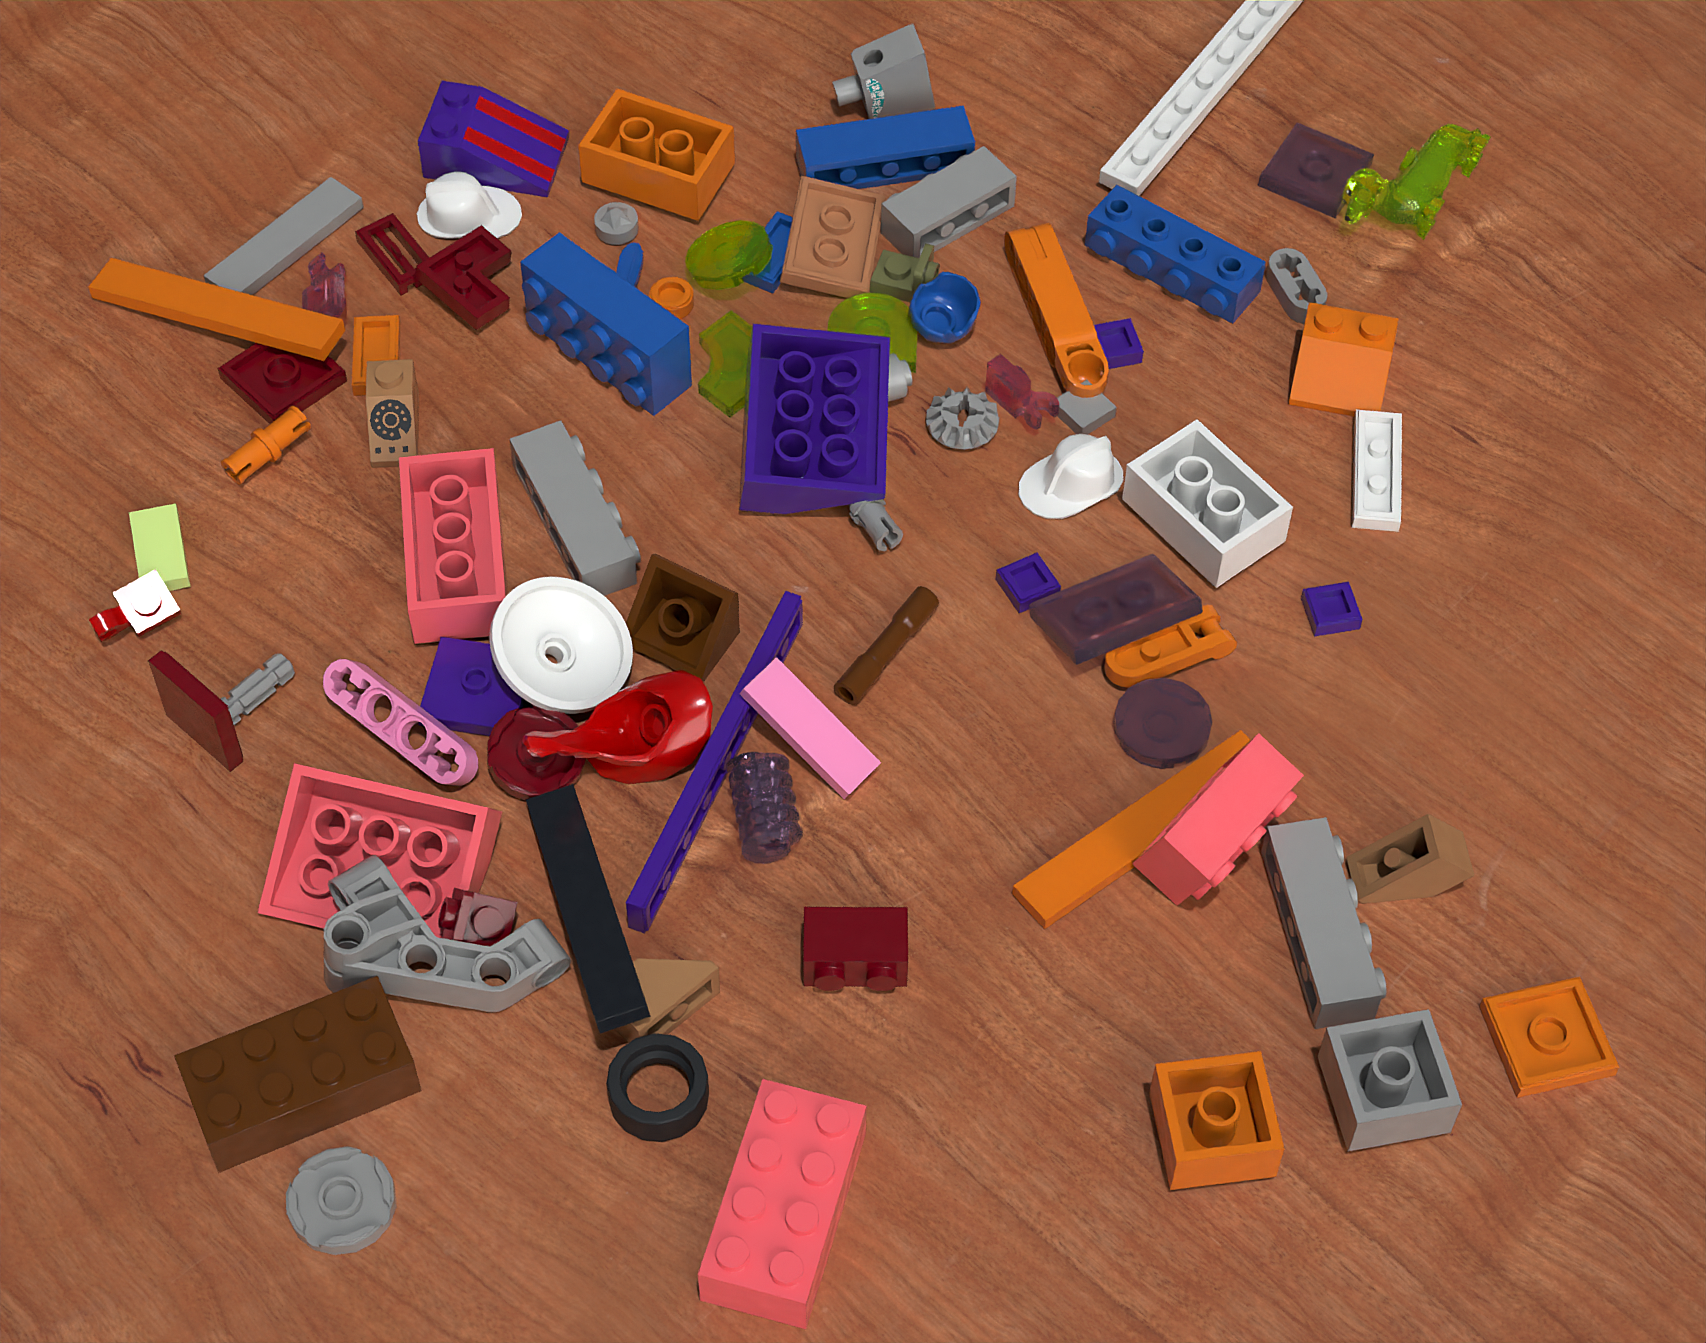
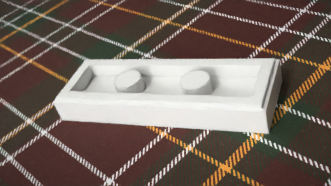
M1356 409L1353 431L1352 528L1399 532L1401 525L1402 413Z

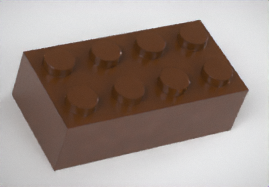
M378 976L174 1055L218 1173L422 1091L415 1062Z

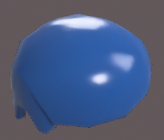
M941 272L931 282L921 283L913 294V299L910 301L908 314L912 326L926 340L949 344L962 339L971 331L981 301L977 288L965 276L951 272Z

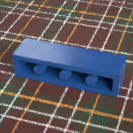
M964 105L796 130V162L800 177L805 176L856 189L922 180L927 175L935 174L951 165L961 156L975 151V140Z

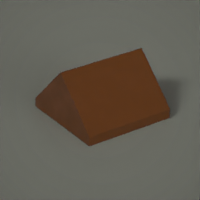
M652 554L626 621L633 649L675 670H684L705 681L740 633L738 593L658 554Z

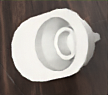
M465 172L447 173L437 178L434 182L428 183L425 190L426 198L421 202L417 212L418 224L425 233L435 238L447 239L461 238L481 225L499 239L514 231L519 226L522 218L521 206L513 195L503 189L481 186L475 177Z
M1087 434L1070 435L1059 442L1053 454L1038 461L1024 472L1019 482V497L1024 507L1034 515L1046 519H1064L1116 493L1123 483V469L1111 452V442L1107 436L1097 438Z

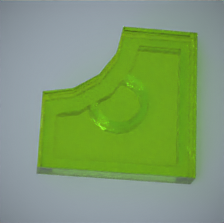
M732 310L699 334L700 345L708 353L711 362L708 372L698 382V393L728 417H732L745 407L747 355L752 332V325Z

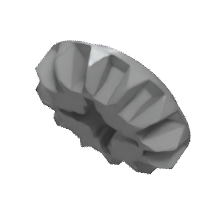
M968 386L962 392H954L948 388L944 396L933 397L932 404L927 409L926 414L927 428L930 434L945 446L955 449L977 448L989 442L998 430L999 416L997 403L989 402L985 391L974 394L971 393ZM965 409L968 411V417L964 421L963 427H960L957 416L960 410Z

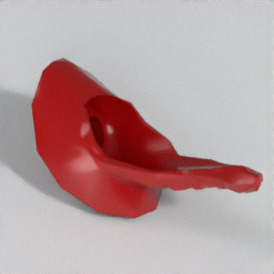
M677 670L645 677L621 689L618 693L597 704L588 720L573 730L555 732L534 730L526 734L522 742L534 757L541 758L557 753L561 756L587 758L600 776L628 785L659 781L668 778L693 763L710 737L713 705L709 692L701 678L684 670Z

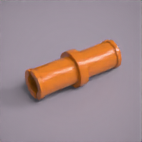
M291 406L288 408V411L265 429L257 428L250 434L251 439L229 457L224 458L220 462L221 466L224 469L230 468L225 471L226 474L236 484L241 485L246 478L268 461L276 462L281 458V451L302 434L311 430V425L308 421L303 423L307 419L306 416L297 407Z

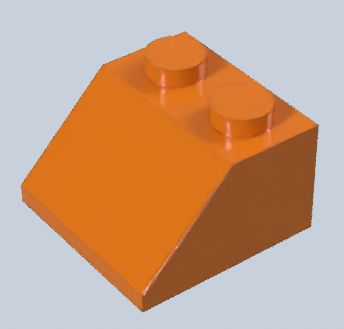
M1309 302L1288 405L1352 417L1355 416L1356 409L1381 412L1399 318Z

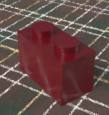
M804 907V986H815L825 991H834L843 987H868L876 991H887L895 987H907L908 907Z

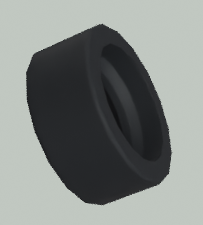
M654 1033L635 1038L619 1049L609 1065L606 1085L613 1117L625 1132L641 1140L664 1142L682 1137L697 1126L707 1110L709 1081L703 1057L691 1043L674 1035ZM653 1064L672 1065L684 1071L690 1084L689 1094L675 1108L661 1112L645 1111L633 1105L628 1098L626 1090L631 1075L641 1068Z

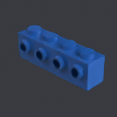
M1116 185L1088 215L1086 247L1232 324L1261 292L1266 265L1265 261L1119 185Z

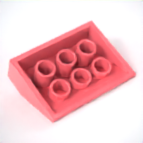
M294 763L258 913L324 929L327 920L340 911L328 887L329 880L368 857L376 855L386 865L394 881L436 937L442 938L444 929L438 926L442 903L446 897L452 898L454 888L479 893L491 861L502 811Z

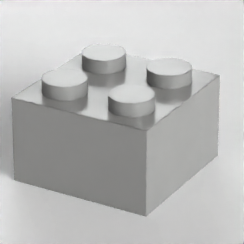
M1429 1009L1326 1028L1318 1060L1348 1152L1451 1133L1462 1102Z

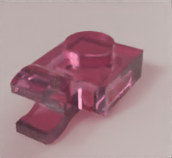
M321 252L308 264L311 285L302 292V309L339 318L346 305L344 295L345 267L343 264L338 263L335 267L329 269L325 262L326 255Z
M1002 354L987 363L985 392L1015 419L1022 415L1025 422L1037 430L1041 427L1042 415L1037 410H1045L1054 418L1059 415L1060 403L1058 399L1048 392L1032 391L1031 380L1021 367L1014 366Z

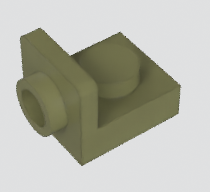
M925 244L920 258L883 250L870 280V293L910 302L913 299L914 292L921 283L931 282L939 275L940 264L934 262V245Z

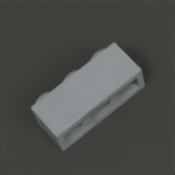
M983 146L968 155L961 156L951 165L935 174L927 175L919 183L901 193L893 194L885 202L881 203V234L904 255L920 258L925 244L934 245V252L1014 207L1017 176Z

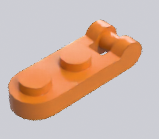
M1204 605L1112 642L1106 650L1104 670L1112 683L1120 687H1138L1209 658H1224L1236 649L1237 641L1229 630H1223L1220 626L1221 617L1214 606ZM1195 632L1203 634L1205 637L1198 639Z

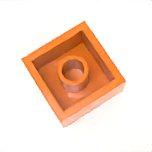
M1261 1051L1155 1064L1149 1094L1170 1190L1276 1177L1284 1153V1145Z

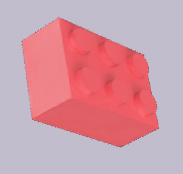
M1258 733L1216 771L1133 862V865L1176 906L1190 895L1199 900L1212 886L1215 888L1235 867L1233 862L1243 851L1246 853L1259 841L1267 831L1264 827L1274 817H1279L1293 803L1297 795L1291 789L1304 775Z

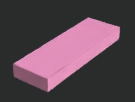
M777 657L740 692V695L843 799L881 763Z

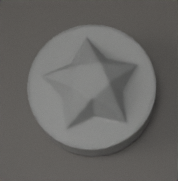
M612 202L603 205L595 213V232L603 242L621 245L630 242L636 237L639 230L638 215L632 206L626 203Z

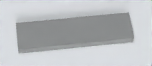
M330 177L204 275L205 283L250 295L255 294L363 209L362 197Z

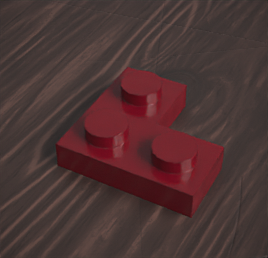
M481 225L416 266L415 278L470 326L478 330L509 309L510 297L487 277L511 262L512 250Z

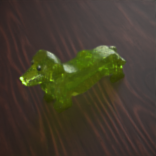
M1446 124L1435 130L1419 151L1413 147L1410 148L1400 164L1399 170L1403 173L1398 178L1384 180L1373 169H1359L1347 180L1342 192V202L1348 206L1345 221L1349 224H1355L1363 217L1368 218L1373 210L1395 224L1417 226L1418 235L1424 240L1435 225L1436 221L1434 219L1445 203L1442 195L1449 183L1452 171L1455 170L1456 166L1460 165L1462 168L1461 174L1469 178L1483 156L1481 152L1487 147L1491 136L1481 134L1482 132L1478 128L1469 131L1454 124Z

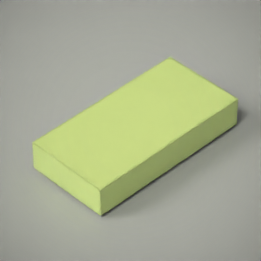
M176 503L129 512L139 578L156 569L169 591L191 587Z

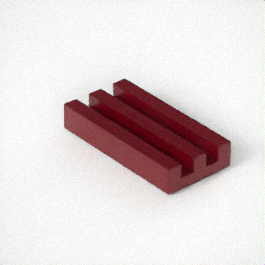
M394 213L356 230L355 234L358 244L399 295L402 296L408 293L407 286L413 284L415 288H418L423 284L415 278L416 268H413L398 246L391 241L383 230L388 228L417 264L422 263L429 256ZM372 235L376 238V240L380 243V245L384 248V250L388 253V255L393 259V261L397 264V266L401 269V271L404 274H401L397 270V268L393 265V263L389 260L385 253L372 239Z

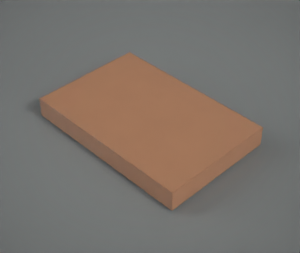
M801 176L780 282L866 302L881 224V203L885 201L886 195Z

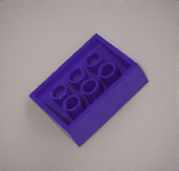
M753 324L747 355L739 510L790 514L885 498L890 337Z

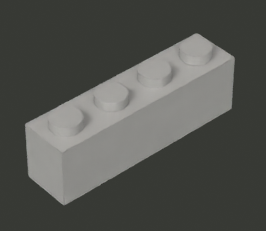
M560 420L510 438L513 468L572 580L594 588L603 596L637 584L636 564L641 562L637 544L632 536L624 537L620 529L622 528V521L617 507L613 502H605L602 496L604 489L601 479L595 468L587 469L584 463L586 461L584 449L577 435L570 437Z
M1326 817L1267 826L1261 854L1314 1029L1375 1019L1381 999L1386 997V981L1381 968H1374L1370 956L1372 951L1370 930L1365 922H1359L1356 912L1358 906L1357 890L1354 881L1351 878H1345L1342 868L1344 852L1339 836H1332Z

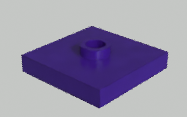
M441 637L420 707L450 730L490 736L494 725L507 712L519 708V710L523 709L525 699L514 692L500 675L494 663L489 643Z

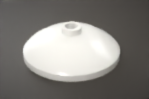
M542 577L527 581L517 586L503 599L493 616L489 642L496 668L514 692L539 708L565 714L591 711L596 708L597 704L616 694L627 680L633 659L632 640L628 627L616 607L605 596L584 583L562 577ZM545 654L554 656L558 664L549 661Z

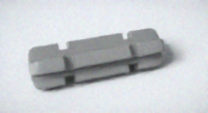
M280 653L274 654L262 664L265 667L264 670L257 668L228 692L230 696L228 699L225 697L221 698L228 705L234 725L241 720L239 714L247 715L276 691L274 688L276 684L282 686L294 676L293 665L285 656Z

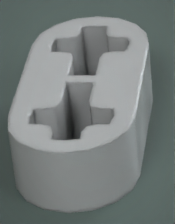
M1290 248L1279 249L1273 252L1269 259L1266 274L1267 282L1286 314L1292 320L1304 324L1309 302L1326 305L1327 291L1303 253ZM1290 272H1295L1294 278L1292 277ZM1300 294L1304 300H1299Z

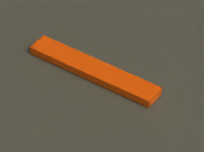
M110 258L88 286L93 299L325 361L346 331L343 319L115 258Z
M1242 730L1238 731L1014 884L1012 895L1046 929L1135 867L1133 862L1216 771L1251 739Z

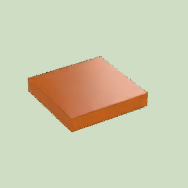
M1580 976L1482 998L1479 1008L1517 1098L1616 1075L1619 1065Z

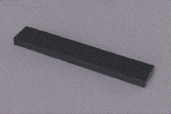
M574 784L525 799L599 1033L601 1034L651 1017Z

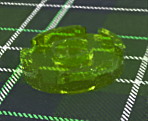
M745 220L732 221L709 229L698 237L687 250L685 263L692 279H695L697 285L705 289H728L744 283L742 277L752 272L756 276L762 272L771 259L773 246L765 228L760 224Z

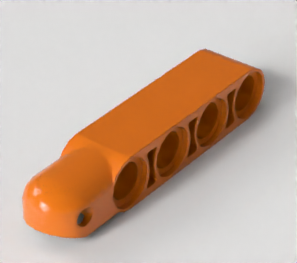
M1044 223L1027 229L1019 228L1006 231L1004 245L1007 260L1050 365L1056 368L1066 392L1068 391L1074 396L1082 398H1092L1100 395L1105 391L1108 382V361L1051 224ZM1085 380H1088L1092 385H1083L1080 383H1082Z

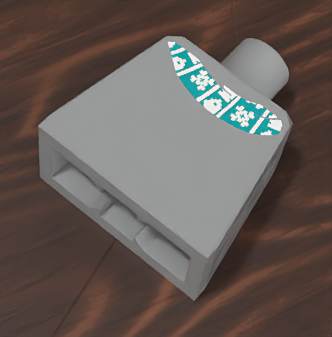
M914 24L905 26L854 49L851 53L855 75L832 82L838 105L843 106L862 100L869 119L935 109L925 52Z

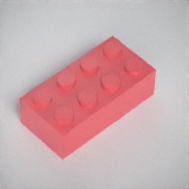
M494 449L399 457L407 606L414 644L440 641L441 637L467 639L489 636L493 616L503 599L508 595L499 483Z
M762 1079L698 1272L700 1301L795 1327L807 1328L866 1135V1105Z

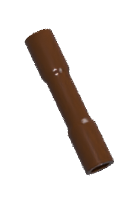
M922 586L917 587L896 611L892 621L867 651L858 656L834 685V691L840 699L851 705L857 704L879 678L882 669L910 636L916 634L937 609L939 600L931 590Z

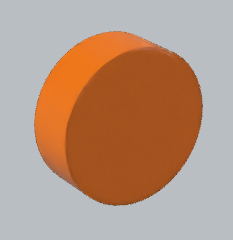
M665 277L656 281L650 288L649 298L678 319H682L691 313L694 307V293L692 286L686 280L678 277Z

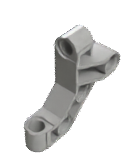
M376 855L368 857L328 882L330 893L340 909L339 912L327 920L324 927V981L333 993L378 976L385 994L486 1012H499L512 1006L535 990L556 980L567 970L572 962L571 958L541 919H534L523 924L512 934L491 947L436 937L394 881L386 865ZM415 962H426L433 969L426 973H417L412 971L409 966ZM488 975H499L507 982L501 986H490L482 979Z

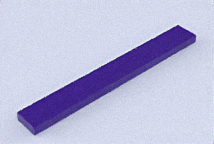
M785 591L626 901L628 928L645 934L661 907L758 714L740 695V692L776 657L784 663L803 625V605L800 595Z

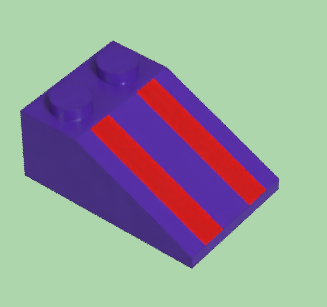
M441 81L418 139L423 178L436 180L447 173L465 172L475 177L481 186L548 197L570 137L569 130L484 87Z

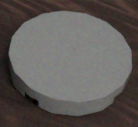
M352 1147L326 1149L307 1159L298 1169L299 1174L294 1178L292 1184L290 1181L286 1192V1213L297 1237L315 1251L332 1255L357 1252L375 1243L390 1226L396 1210L395 1185L385 1164L375 1156L373 1158L368 1154L362 1153L360 1149Z

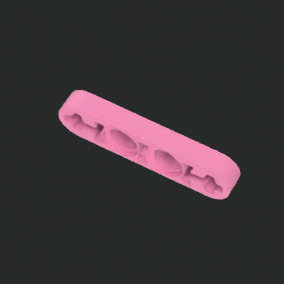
M339 659L329 665L323 676V688L325 694L334 703L433 780L445 785L462 786L474 778L478 769V757L471 745L365 664L347 659ZM345 674H351L349 680L358 688L366 689L362 695L358 692L346 690L347 684L343 681ZM386 695L392 705L391 713L385 721L378 722L374 715V705L381 696ZM421 722L426 728L427 737L425 743L415 750L409 743L408 734L414 724ZM440 750L446 754L456 755L455 762L459 765L456 772L449 771L451 768L450 763L443 757L434 754Z

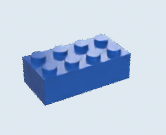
M559 232L520 262L523 281L522 290L526 305L525 317L529 326L537 334H544L557 343L565 355L570 358H577L589 367L600 381L609 382L621 391L632 405H640L655 416L692 386L689 326Z

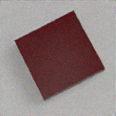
M255 343L218 368L220 379L269 424L288 411V408L291 406L297 407L302 412L347 382L346 371L329 356H327L325 361L259 343Z
M159 651L148 662L166 716L231 772L243 762V754L228 705L166 651Z

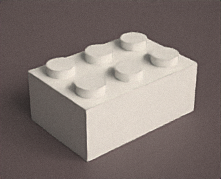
M1198 420L1190 423L1127 464L1122 499L1216 588L1286 541L1293 506Z

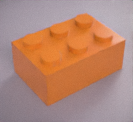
M621 89L615 90L578 145L583 183L697 221L700 220L735 164L734 126Z

